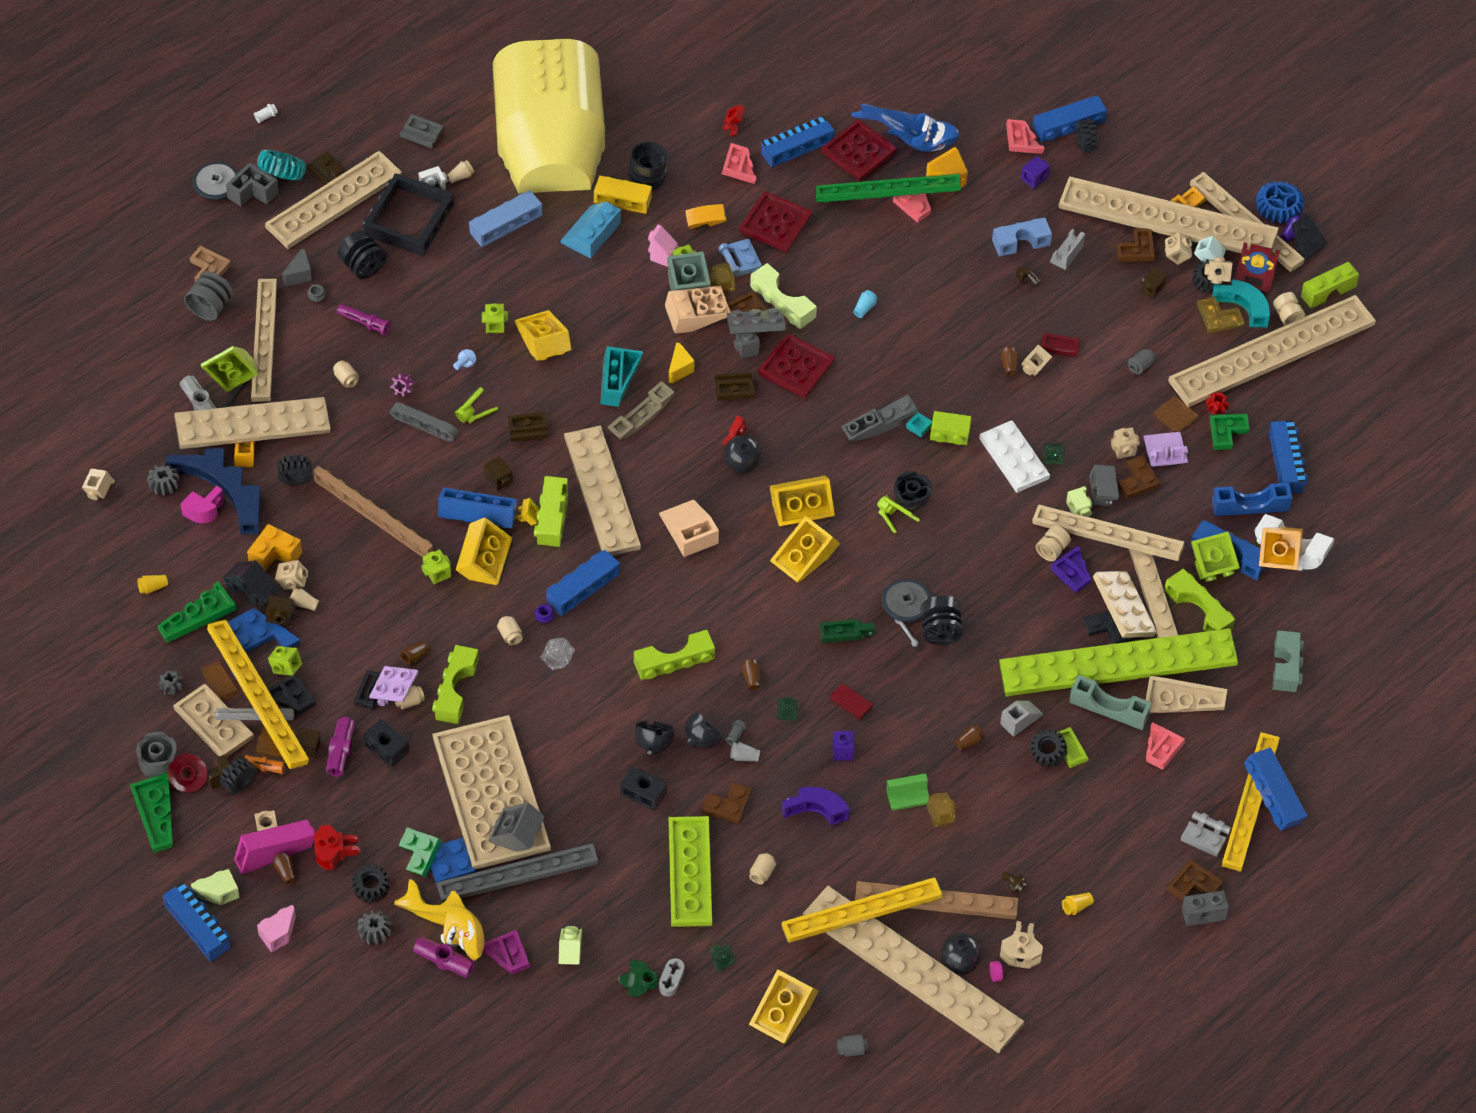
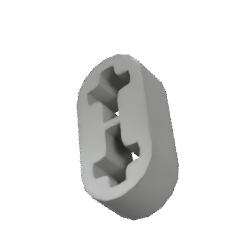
M674 958L669 960L664 968L659 981V991L664 996H673L678 990L684 975V963L680 959ZM678 966V969L675 971L673 975L672 968ZM669 980H671V987L666 989L665 986H667Z

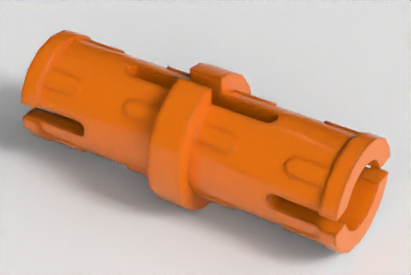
M245 756L261 772L284 773L285 762L270 760L265 756L263 758Z

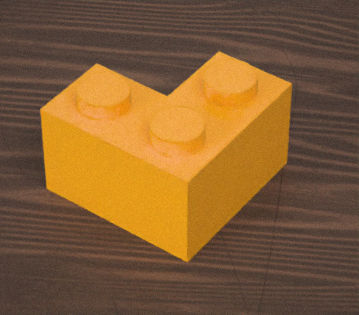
M268 524L247 551L248 561L256 560L265 572L275 559L284 563L296 561L302 554L301 540Z

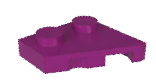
M517 930L484 942L483 951L511 975L531 967Z

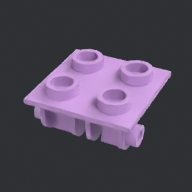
M1180 432L1143 436L1151 467L1188 463L1186 456L1188 449L1187 446L1183 445Z
M384 666L369 698L377 699V703L380 706L388 704L389 701L403 702L418 670Z

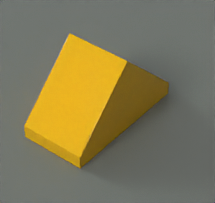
M676 343L669 369V383H674L694 372V360L680 343Z

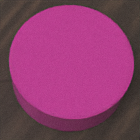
M999 961L990 962V975L993 982H999L1003 979V969Z

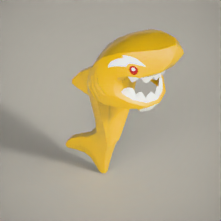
M410 879L406 895L395 900L394 905L411 911L431 922L443 925L444 933L441 934V940L444 944L451 947L460 945L472 960L481 957L484 949L482 925L478 918L465 908L459 895L452 891L447 900L441 905L426 904L421 898L418 885L414 880ZM456 932L455 937L452 941L450 937L453 936L452 933Z

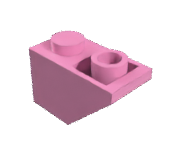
M657 225L655 230L650 232L648 238L650 241L648 249L650 260L668 267L667 257L673 256V250L678 248V243L661 225Z
M293 905L280 909L277 914L263 919L257 925L259 936L271 952L276 951L290 941L296 918Z

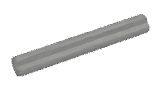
M217 708L215 712L217 720H260L254 708ZM279 709L285 720H293V709Z

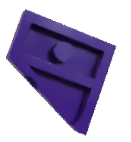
M1079 546L1051 564L1050 569L1075 593L1081 591L1091 582Z

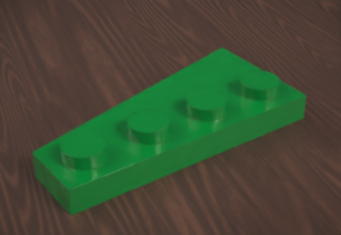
M168 772L130 784L153 853L172 848L173 838Z

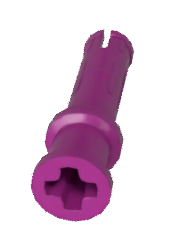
M343 303L337 308L338 315L364 324L368 330H376L381 332L383 336H386L391 329V321L378 318L376 314L368 315Z

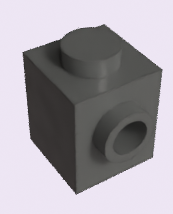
M756 332L736 333V340L733 342L741 359L759 355L760 341Z

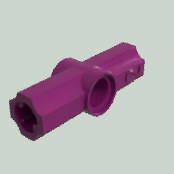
M348 717L338 719L334 737L330 739L326 773H329L331 776L339 777L343 775L347 757L351 754L355 721Z
M424 936L417 939L413 948L414 953L436 963L439 969H448L465 978L470 977L475 967V961L453 951L451 946L447 944L440 945Z

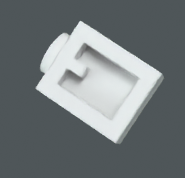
M439 166L418 173L420 182L431 186L439 184L441 189L446 190L447 176L445 172H441Z

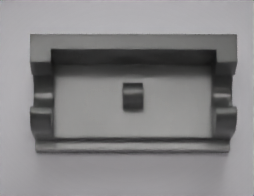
M1094 465L1089 474L1093 506H1112L1113 502L1106 500H1118L1119 498L1115 467Z

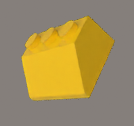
M826 476L770 486L772 505L779 526L800 523L805 516L810 520L835 516L830 481Z
M487 518L470 523L456 571L469 580L497 585L512 537Z

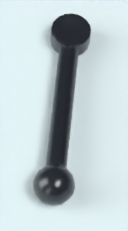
M245 383L238 386L227 403L222 405L221 408L228 407L240 390L245 389Z

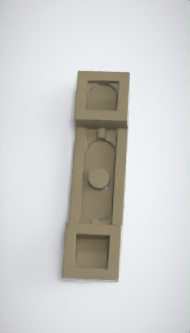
M661 381L648 392L649 397L625 417L620 416L608 426V429L620 440L633 435L661 412L672 399L675 392Z

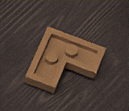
M202 246L190 257L191 263L202 268L194 277L195 282L202 272L209 271L222 276L231 266L230 260Z

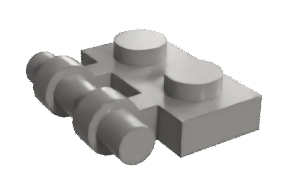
M1195 811L1192 819L1199 822L1198 824L1188 823L1181 836V841L1217 857L1226 841V837L1220 835L1221 832L1229 835L1232 828L1225 825V822L1221 820L1216 821L1209 818V815L1205 813L1200 814ZM1205 824H1206V825H1208V826L1214 828L1215 830H1214V832H1212V831H1210V830H1208V829H1206V828H1203V827H1204Z

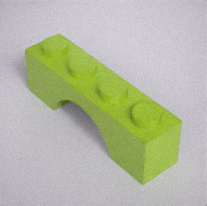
M1182 569L1166 580L1164 591L1176 603H1193L1204 611L1206 617L1203 630L1205 632L1229 628L1231 631L1233 630L1235 619L1232 613L1226 611L1220 602L1214 599L1207 589L1195 580L1192 574Z
M708 630L690 634L687 645L677 653H662L653 646L634 651V664L641 680L653 679L658 675L670 674L675 670L690 668L695 664L707 663L715 659V647Z
M455 645L454 651L450 652L448 657L449 667L444 669V682L438 688L439 698L433 703L432 711L435 712L436 720L459 724L464 708L463 698L454 691V687L461 679L474 676L479 661L478 649Z

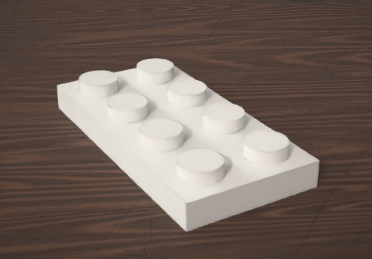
M1013 421L980 434L979 439L1016 493L1049 479L1050 474Z

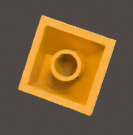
M954 147L927 163L926 176L960 174V185L962 188L967 183L968 171L958 149Z
M1287 527L1262 528L1259 566L1298 570L1303 529Z

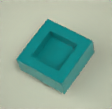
M919 412L906 424V428L919 437H922L932 427V421Z

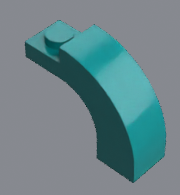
M1232 280L1231 285H1214L1212 302L1236 303L1247 311L1249 327H1268L1270 317L1269 305L1265 296L1257 288L1238 280Z

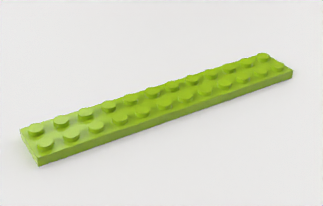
M1229 628L999 659L1005 695L1013 696L1072 688L1078 675L1096 681L1097 684L1150 676L1236 666L1238 660Z

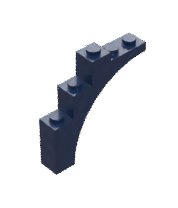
M205 449V455H166L167 466L171 464L172 468H176L178 473L198 477L215 487L218 486L223 489V493L231 501L237 512L240 534H259L261 513L260 486H243L242 467H225L224 449Z

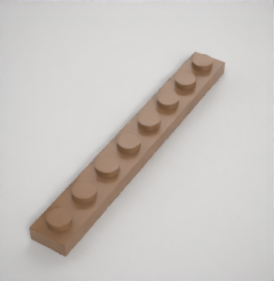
M319 466L313 470L314 481L414 552L422 557L433 552V546L430 541L422 539L413 529H408L400 520L392 518L387 511L375 506L370 499L362 497L357 490H352L343 480H338L328 470H324Z
M857 881L855 900L903 886ZM941 890L942 898L909 907L910 909L1016 919L1018 898Z

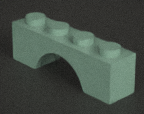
M1078 675L1071 689L1069 703L1143 730L1152 705V702L1136 696H1132L1129 699L1112 697L1101 690L1096 681Z

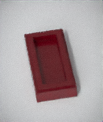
M1043 333L1041 347L1049 353L1077 357L1080 339Z
M843 683L830 695V700L860 721L873 708L872 703Z

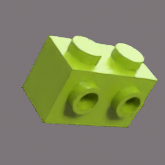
M934 411L930 440L967 445L971 416Z

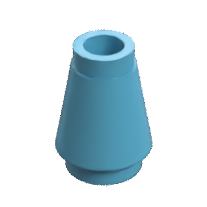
M869 290L861 293L853 313L857 317L862 318L877 304V296Z

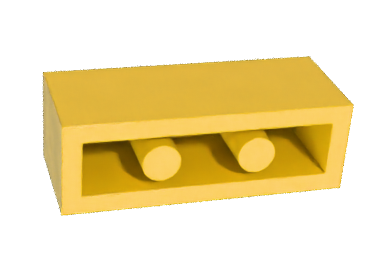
M599 176L594 190L595 204L608 202L617 208L644 214L647 213L652 198V186Z

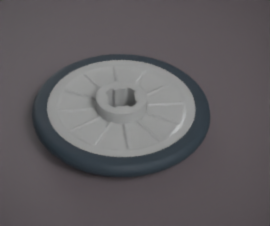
M224 162L205 164L194 174L193 187L204 198L211 200L226 198V184L238 174V171L230 164Z

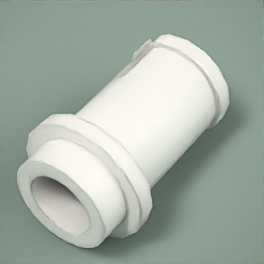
M267 104V107L255 112L254 117L258 123H261L271 116L275 117L278 111L274 104Z

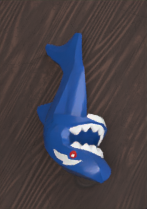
M861 104L862 110L851 114L854 118L883 122L890 128L887 134L900 137L909 146L922 152L945 149L955 143L960 137L958 130L953 125L944 121H937L924 113L915 115Z

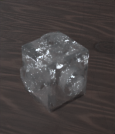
M563 637L551 639L546 643L545 650L540 658L552 670L565 668L571 661V656L575 649Z

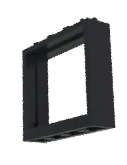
M395 173L392 179L388 180L384 192L380 193L376 205L372 206L368 218L364 219L362 227L375 240L424 257L455 205L454 193ZM398 188L440 203L419 239L376 224Z

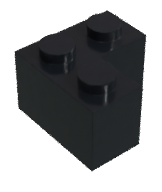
M256 560L237 562L223 577L229 590L233 592L244 591L248 596V601L255 606L265 605L268 602V597L273 596L279 590Z

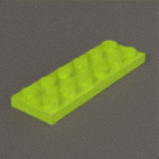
M709 816L669 817L671 927L712 926Z

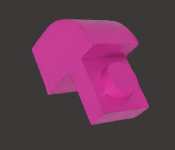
M216 486L206 498L192 491L181 503L182 515L196 523H208L218 517L217 508H220L224 502L223 489Z

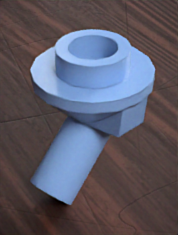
M469 349L462 350L458 355V361L453 364L454 368L458 370L462 366L466 368L473 366L476 362L475 353Z

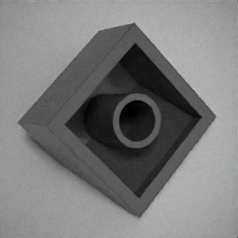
M529 802L503 808L488 841L516 852L528 850L533 846L534 839L542 827V821L545 816Z

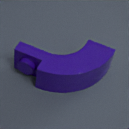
M824 788L798 789L797 797H789L782 801V814L784 818L805 811H814L825 816L830 825L849 820L850 809L845 801L834 792Z

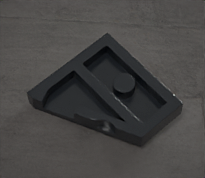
M1308 213L1303 214L1292 223L1295 244L1299 247L1300 255L1304 260L1327 243Z
M296 674L268 688L275 703L287 709H293L297 714H301L316 705V701Z

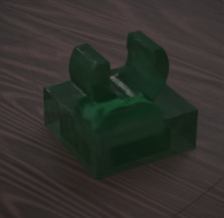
M1044 443L1043 461L1045 464H1063V443Z
M792 697L778 699L777 719L796 720L798 700H794Z
M727 943L722 947L716 944L710 948L713 952L710 954L713 966L718 972L735 962L732 948Z

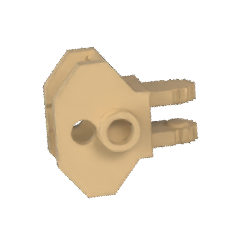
M1017 921L1014 934L1002 940L1000 958L1009 966L1030 969L1041 963L1043 946L1034 938V924L1029 923L1027 933L1021 932V922ZM1017 958L1024 959V961L1019 962Z

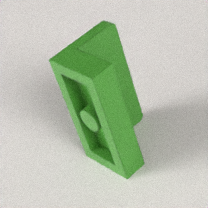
M920 774L887 780L886 792L891 809L894 811L930 804L927 790V775Z

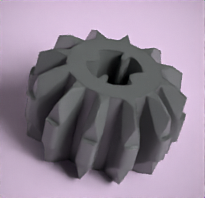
M162 463L161 467L155 465L154 470H149L147 482L151 491H155L156 495L162 493L165 496L167 492L172 494L173 490H178L180 477L176 468L173 469L171 464L165 467Z
M372 910L370 915L364 913L363 919L358 921L357 932L360 934V939L362 941L366 940L368 945L372 941L376 945H378L379 941L385 943L386 937L391 935L392 923L387 915H382L381 911L375 914Z

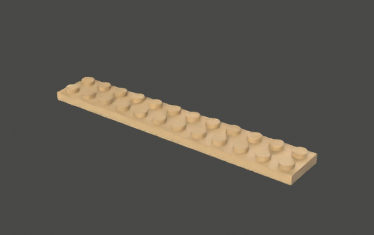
M1070 176L1059 202L1060 209L1137 228L1152 229L1153 232L1169 236L1180 232L1189 237L1191 241L1197 243L1199 240L1214 236L1226 250L1238 253L1242 252L1244 242L1248 243L1246 250H1250L1251 244L1273 248L1278 234V227Z
M1354 295L1170 376L1168 381L1186 406L1191 407L1210 398L1211 393L1225 392L1375 325L1376 320L1358 297Z
M827 886L806 909L803 916L851 901ZM876 918L825 932L997 1053L1004 1049L1024 1025L1022 1019Z

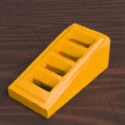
M255 441L235 443V467L254 466Z

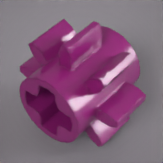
M401 372L398 377L392 378L394 384L390 387L394 388L395 395L402 393L404 397L407 395V392L411 393L413 391L411 386L415 382L411 380L410 374L404 376L403 372Z

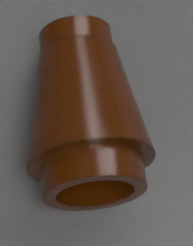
M1014 347L1003 348L1000 357L1005 374L1013 376L1017 370L1018 352Z
M423 640L422 642L405 647L400 653L401 659L406 665H414L430 650V646Z
M755 659L744 661L741 667L750 690L760 688L761 665Z
M976 724L974 726L970 725L954 743L962 751L982 742L985 736Z
M288 853L276 855L272 859V865L285 884L294 882L296 877L291 856H288Z

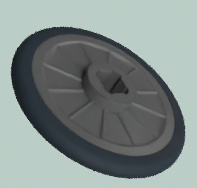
M902 579L886 587L882 594V606L885 612L893 619L902 622H913L921 619L920 606L925 600L931 598V594L923 584L910 579Z

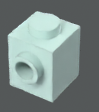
M1214 236L1199 240L1194 254L1205 263L1206 259L1213 260L1214 257H1224L1226 249Z

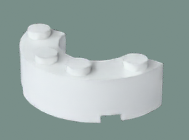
M1267 514L1263 516L1255 529L1257 542L1260 545L1262 528L1285 527L1281 519ZM1316 533L1313 539H1302L1298 570L1314 569L1320 566L1331 550L1334 538Z

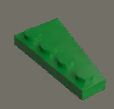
M219 581L213 584L214 587L211 590H205L201 593L200 598L192 603L190 601L186 604L184 610L174 613L158 625V630L167 643L237 610L235 603Z

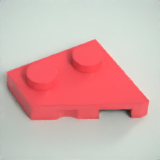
M1007 120L1006 128L1009 151L1043 154V145L1040 146L1037 143L1036 135L1029 129L1026 121Z
M733 143L730 144L722 170L723 175L755 184L756 175H754L752 170L753 164L749 158L748 148Z
M926 194L893 197V202L917 223L931 214V207Z
M1152 723L1146 762L1163 770L1185 744V738Z

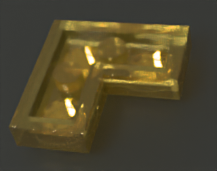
M1215 297L1197 301V307L1208 333L1244 326V320L1239 308L1221 311Z

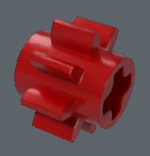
M1220 392L1211 393L1210 398L1206 399L1207 411L1214 415H1224L1225 409L1229 408L1228 396H1224Z

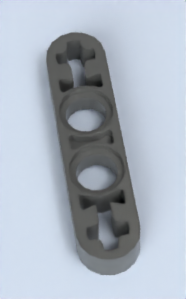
M395 403L390 410V414L395 419L446 441L452 442L458 435V430L455 426L402 403Z

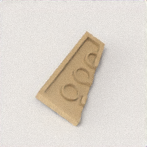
M1150 676L1146 701L1152 702L1150 714L1224 710L1227 689Z

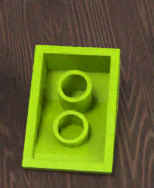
M234 346L201 364V367L226 392L259 375L254 360L245 349Z

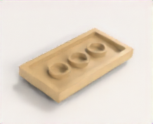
M1096 572L1093 578L1122 638L1154 637L1157 631L1128 572Z
M206 684L173 705L174 710L218 756L225 755V757H228L254 738L253 733L240 720L216 719V709L228 707Z

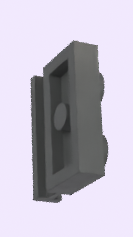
M411 114L404 125V129L400 131V137L433 148L434 143L437 142L444 131V127Z

